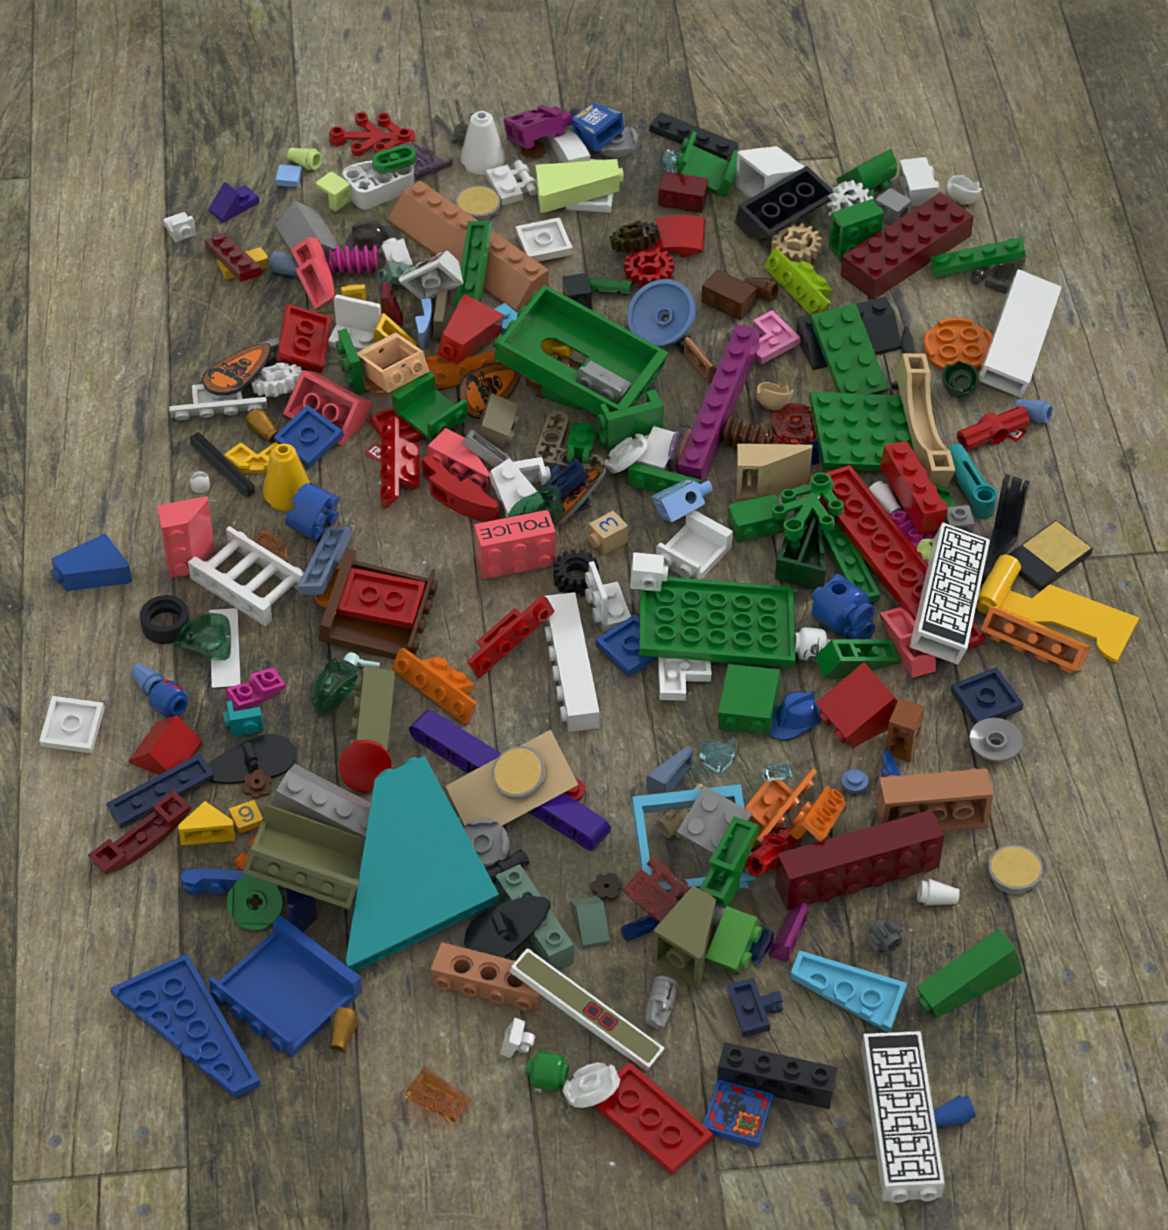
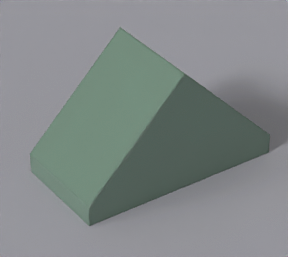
M598 896L571 900L570 905L582 948L609 944L610 938L604 902Z

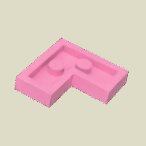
M773 310L753 320V327L758 328L759 333L762 335L759 338V349L755 358L761 365L800 344V337Z

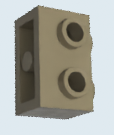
M491 393L483 409L477 433L502 451L505 443L509 445L515 431L511 430V428H515L519 415L516 414L518 404Z

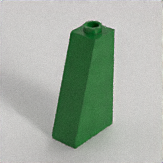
M997 929L916 986L920 996L917 998L918 1003L926 1013L931 1011L937 1019L1022 973V968L1016 949L1000 929Z

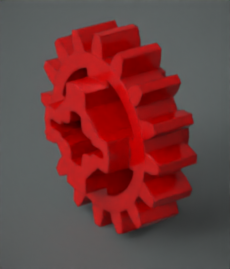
M647 247V250L639 249V252H631V256H626V262H624L625 278L631 279V284L638 283V288L656 280L672 279L675 266L673 257H668L667 251L661 253L659 247L655 250Z

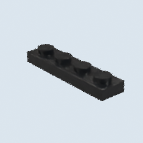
M662 112L649 125V132L682 144L685 138L689 139L694 131L697 134L693 146L726 161L729 160L734 149L738 150V142Z

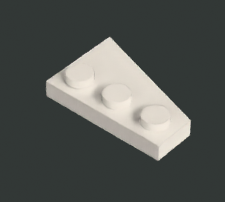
M510 458L490 471L489 477L499 501L502 502L506 518L548 510L551 520L553 519L555 512Z

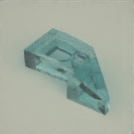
M791 762L765 764L762 769L763 782L766 778L768 781L790 779L792 777Z

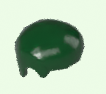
M960 360L953 364L948 363L942 372L943 387L954 397L970 395L978 387V371L971 364Z

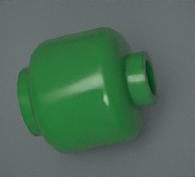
M539 1051L534 1059H528L525 1075L530 1076V1083L534 1088L555 1092L560 1086H564L568 1078L569 1064L565 1063V1058L561 1054Z

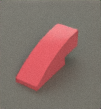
M308 237L293 247L291 252L299 266L295 270L314 309L318 310L335 298L334 286L329 265L318 238Z
M902 607L881 612L880 618L889 639H892L900 660L910 676L914 678L935 672V656L910 647L915 624L912 616Z

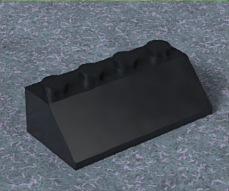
M805 166L740 204L735 224L749 238H769L831 201L828 195L834 192L808 166Z
M882 297L857 303L856 306L875 355L901 349L902 345L895 312L887 298ZM811 315L798 317L796 334L800 337L799 345L812 370L828 367L810 321Z

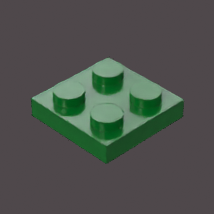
M347 328L338 330L339 341H335L338 354L342 355V357L338 358L342 372H347L345 374L347 385L349 388L353 387L357 395L366 394L360 360Z

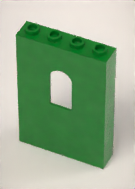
M545 284L538 292H533L527 307L525 305L521 307L517 319L509 322L506 333L504 335L500 334L494 343V348H496L494 359L595 415L600 414V404L604 403L609 412L636 406L664 368L669 353ZM546 339L557 340L588 357L582 365L583 367L591 360L632 383L631 388L617 405L575 382L578 371L544 353L541 349V343Z

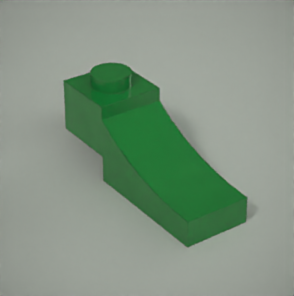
M735 816L709 861L711 868L699 888L701 891L704 890L710 893L716 899V905L722 908L729 907L738 891L744 865L760 832L757 824Z

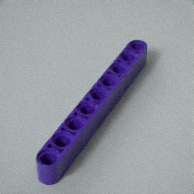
M426 710L409 727V733L414 740L467 774L501 755L500 752L432 710ZM565 793L528 812L590 851L594 850L611 832L609 823L603 817Z

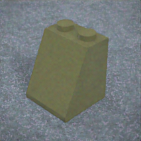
M692 886L653 930L652 962L698 990L702 984L707 963L705 957L714 933L716 899L707 891H701L697 887Z

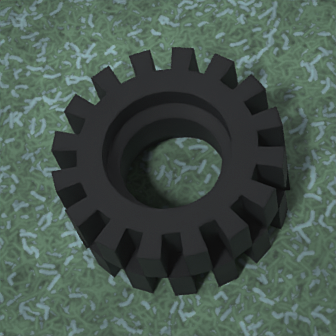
M576 549L571 550V554L567 551L563 552V557L559 555L557 561H554L553 567L555 587L558 586V591L562 592L564 590V594L575 592L576 597L577 593H580L581 597L585 596V589H588L585 574L572 576L567 573L573 570L589 572V562L594 561L599 574V563H597L596 557L592 558V554L589 552L584 555V550L576 553Z

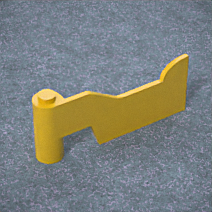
M1010 555L998 557L979 591L976 604L979 612L987 615L990 606H999L1041 625H1056L1096 640L1098 651L1110 661L1118 662L1139 621V617L1050 584L1033 598L1011 591V586L1021 570V565L1016 558Z

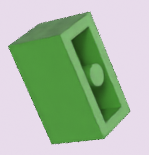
M726 906L705 957L708 962L737 974H741L743 968L747 969L752 957V953L749 952L753 942H758L762 933L759 919Z

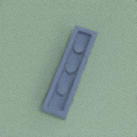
M350 527L326 528L297 586L299 595L317 596L324 594L352 537Z

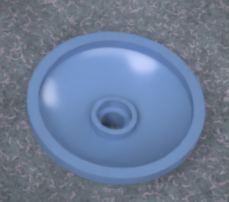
M661 279L650 282L634 295L629 304L627 312L629 329L632 333L658 347L672 345L683 338L690 330L696 314L695 301L690 291L677 281ZM666 317H670L668 321L664 322Z

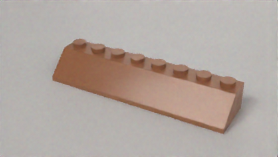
M420 180L402 192L388 217L390 225L434 256L445 251L451 253L459 261L460 269L468 221H478ZM492 231L483 291L500 303H506L517 313L523 305L527 306L529 304V299L534 291L538 292L544 284L549 287V270Z

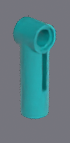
M957 443L948 446L947 449L951 451L955 467L953 477L970 502L972 515L978 519L991 518L995 513L997 490L986 483L961 444Z

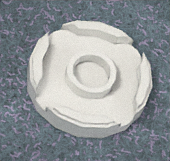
M635 434L636 438L634 439L627 437L610 451L609 461L608 459L604 461V466L610 473L614 474L626 469L644 453L648 446V441L642 434Z
M600 1062L589 1064L573 1073L574 1078L570 1082L568 1079L566 1080L563 1093L568 1104L574 1107L585 1108L606 1100L619 1087L620 1078L615 1067L611 1064L610 1066Z

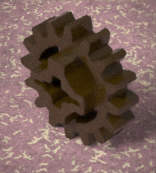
M635 221L628 225H622L618 228L619 231H613V235H610L613 250L616 249V252L623 251V253L628 252L630 254L631 252L639 251V249L647 250V247L652 246L651 243H657L658 239L661 238L658 225H654V222L648 224L647 221Z

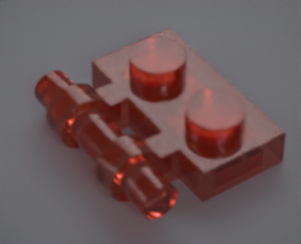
M653 856L647 865L654 872L649 876L641 869L623 888V892L660 923L679 902L675 898L679 894L684 896L690 888L687 886L689 884L683 878L679 879L669 870L670 866L664 861L661 863ZM660 878H663L673 887L670 892H667L657 883Z

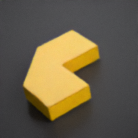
M274 442L257 455L243 443H239L225 453L224 456L243 474L266 473L271 450L279 444Z

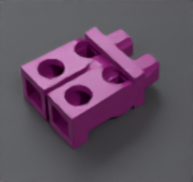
M539 105L537 110H528L503 119L507 140L526 149L534 147L533 140L544 136L565 134L564 128L572 125L571 113L569 111L562 112L557 106L549 108L545 105Z

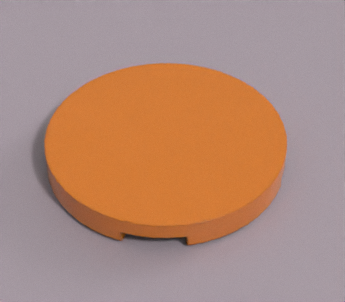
M947 318L938 321L937 325L926 331L923 351L928 361L940 370H944L945 365L948 363L953 364L960 360L971 364L979 371L981 370L993 335L988 329L985 330L981 326L974 324L973 320Z

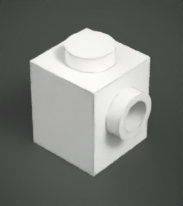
M633 552L630 589L661 591L662 581L667 582L668 566H664V555Z

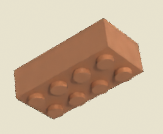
M972 768L963 771H942L939 773H916L914 775L880 777L876 803L878 824L932 810L942 831L988 827L993 799L987 768Z

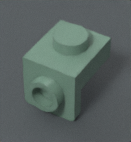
M387 261L378 272L377 280L380 288L382 289L383 281H388L390 287L393 284L404 286L399 282V278L407 269L412 267L405 263L400 264Z

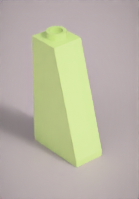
M617 159L535 165L540 213L619 192V182L624 180L623 168H618Z

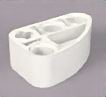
M366 161L348 166L343 170V179L350 183L351 200L360 209H370L399 197L404 190L415 184L413 166L382 174L373 169L372 161Z

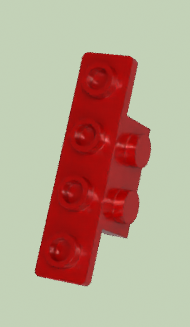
M396 417L385 423L380 431L381 507L385 509L398 499L399 485L415 490L420 485L419 445L399 438V418Z
M540 596L522 613L514 608L477 640L481 649L467 661V664L477 678H481L555 612L546 596Z

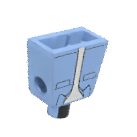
M707 478L697 483L687 479L652 495L651 498L661 519L673 522L704 505L703 496L711 493L713 488Z

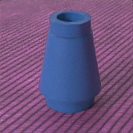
M959 1095L933 1110L936 1128L970 1123V1119L976 1118L968 1095L964 1097Z

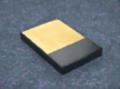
M1055 520L1008 555L1019 561L1021 570L1018 575L1041 592L1049 584H1052L1090 556L1093 548Z

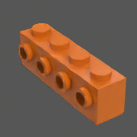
M990 606L981 631L988 633V638L1001 643L1003 640L1012 644L1011 648L1023 653L1028 650L1035 654L1034 657L1046 663H1049L1051 660L1059 664V669L1069 673H1073V670H1082L1092 647L999 606Z

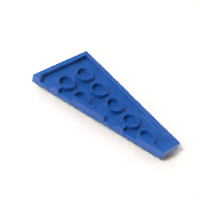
M184 954L110 988L111 995L232 1097H239L261 1086L260 1079L188 954Z

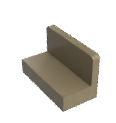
M438 288L433 338H442L443 332L456 310L455 303L447 302V289Z

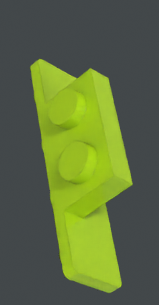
M774 248L765 262L764 268L810 315L827 311L830 305V301L827 298H829L833 291L827 284V280L818 275L810 263L806 261H790L779 249Z

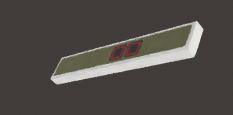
M528 948L511 966L510 973L646 1072L665 1049L663 1046Z

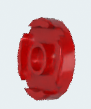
M369 739L357 740L351 743L350 746L341 752L338 761L339 775L344 784L352 790L360 792L373 791L375 778L382 771L392 769L391 756L379 742Z

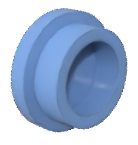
M851 769L842 775L841 783L847 793L858 795L867 788L868 777L861 770Z

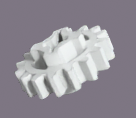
M854 180L840 183L839 186L832 189L834 193L828 195V198L832 200L831 203L827 204V207L832 208V211L828 214L831 216L832 212L874 198L873 196H867L868 188L862 190V183L855 184Z
M277 363L273 366L264 367L251 382L253 392L258 393L259 396L265 394L266 397H278L281 394L292 392L302 372L301 367H297L296 364L289 366V363Z

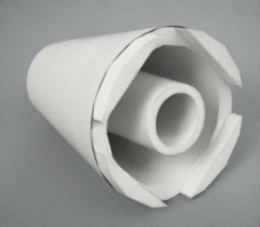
M485 111L476 112L471 116L461 152V164L465 166L468 172L476 175H486V170L504 166L505 152L494 119L490 113Z

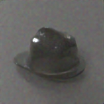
M369 218L359 220L352 226V232L346 239V245H348L351 251L357 245L360 252H362L364 245H367L369 252H371L373 245H376L377 252H379L384 241L391 238L400 240L402 237L396 229L383 226L376 220Z

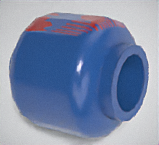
M166 679L152 687L149 694V703L154 710L165 718L175 715L180 716L188 706V694L178 684Z

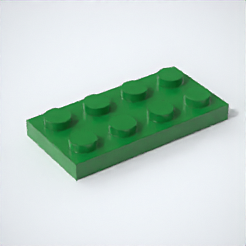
M856 303L812 314L810 321L837 392L855 394H881L887 392L888 386Z

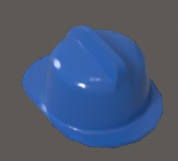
M795 691L786 695L782 703L776 707L772 732L769 736L779 740H789L819 724L821 718L818 713L821 710L814 700L813 693Z

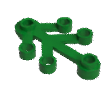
M816 473L811 477L809 484L794 489H784L781 492L783 504H775L772 507V517L774 519L783 520L787 517L788 512L800 509L796 518H790L784 522V535L788 540L797 541L801 539L804 534V524L812 510L819 518L821 530L830 531L834 529L833 516L843 513V502L838 500L832 492L834 482L830 475ZM809 494L808 497L796 500L798 496ZM821 495L828 502L829 514L819 501Z

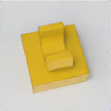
M364 284L341 287L342 296L367 301Z

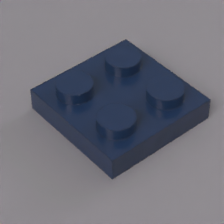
M997 667L951 685V693L974 725L987 718L1002 719L1023 710V702Z

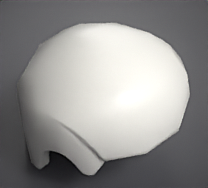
M962 175L951 177L946 185V191L950 199L960 205L974 203L982 191V188L979 189V182L973 183Z

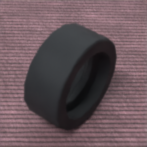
M161 595L147 601L140 611L142 632L147 639L154 643L171 644L179 641L188 633L190 628L188 607L183 600L176 596ZM169 612L180 616V619L170 626L160 627L150 623L152 618L161 613Z

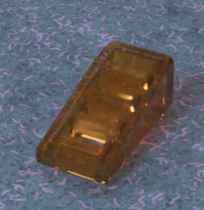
M426 1067L418 1074L405 1094L406 1097L453 1123L458 1120L471 1102L470 1098ZM424 1084L428 1086L426 1091L421 1089ZM434 1090L439 1092L435 1098L430 1096ZM445 1095L449 1098L443 1105L439 1101ZM455 1100L459 1102V1104L454 1109V1111H452L449 1109V1107Z

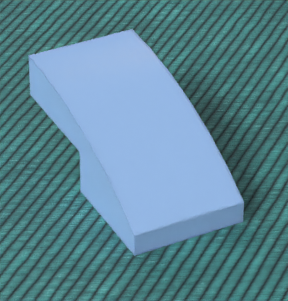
M430 298L421 299L422 316L415 317L416 335L419 349L425 350L432 333Z

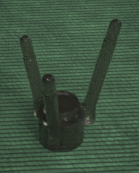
M456 99L455 105L460 124L455 127L454 134L439 115H436L435 118L451 138L452 144L457 143V145L463 147L468 125L464 122L459 100Z

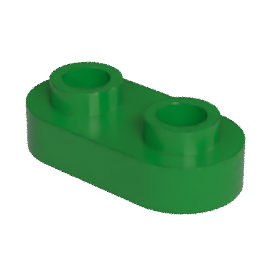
M402 145L377 152L372 157V167L376 172L382 174L410 167L416 162V150L411 146Z

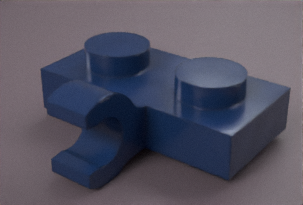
M578 459L574 460L563 470L555 462L549 467L553 478L538 490L545 502L552 507L562 501L576 487L581 486L590 476Z
M754 978L727 985V992L742 1036L747 1037L770 1031V1022L766 1011L778 1013L783 1010L781 1004L783 1000L780 991L760 996Z

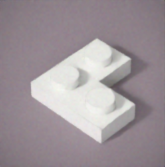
M658 657L659 700L686 701V681L711 682V661Z

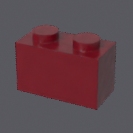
M664 171L658 188V206L703 213L708 197L709 178Z

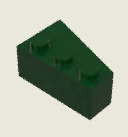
M800 509L794 511L792 518H796ZM812 510L804 524V534L801 539L790 541L786 536L784 537L776 559L775 579L816 589L824 586L826 569L824 563L823 531L819 527V518Z

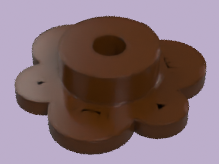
M533 140L534 147L526 149L521 146V154L531 158L542 156L545 154L544 143Z
M257 769L252 774L244 776L245 782L242 785V791L245 794H251L253 798H259L260 795L266 796L271 793L270 784L272 779L270 776H265L263 770Z

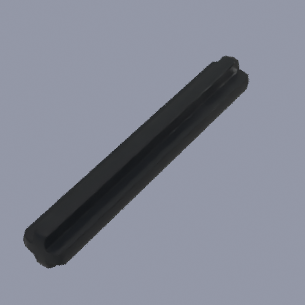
M196 432L190 436V444L244 496L249 497L255 493V485L201 433Z

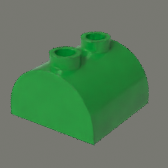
M889 149L837 177L836 181L838 185L852 180L855 181V184L862 183V190L868 188L867 196H872L875 194L873 189L876 187L882 190L892 184L890 179L894 178L897 173L896 158L892 150Z

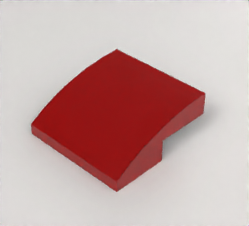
M671 215L656 218L661 238L658 239L657 243H654L653 250L659 247L661 253L664 251L668 253L678 251L681 257L703 253L706 224L704 217Z

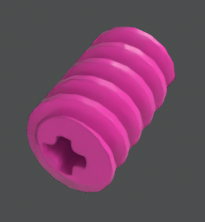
M336 245L334 252L330 248L331 274H335L337 268L340 274H344L346 268H348L350 274H354L356 268L359 274H363L365 268L368 274H372L374 268L378 271L376 245H373L371 252H369L367 245H364L362 252L359 251L357 245L354 246L352 252H350L348 245H345L343 252H341L339 245Z

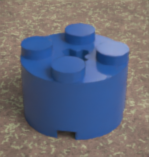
M305 483L292 500L295 506L293 511H287L285 524L302 535L320 542L327 525H333L338 518L339 512L335 510L339 503V497L315 484Z

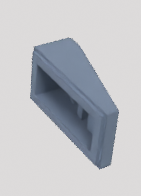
M690 746L685 747L653 770L647 776V791L651 794L672 792L693 765V748Z

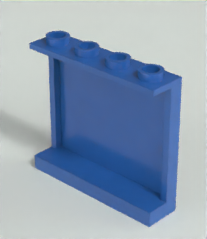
M280 915L272 922L274 932L219 981L212 976L208 980L210 994L217 1004L221 1005L223 1003L230 1009V1012L236 1019H243L247 1022L256 1035H263L267 1038L276 1051L280 1053L283 1051L292 1058L331 1022V1014L335 1013L336 1008H346L362 993L361 977Z

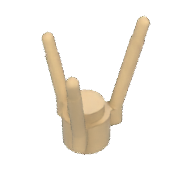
M698 784L693 790L702 789L703 785ZM682 809L669 810L656 821L657 828L665 837L671 838L674 835L677 839L681 838L676 833L684 820L679 813Z

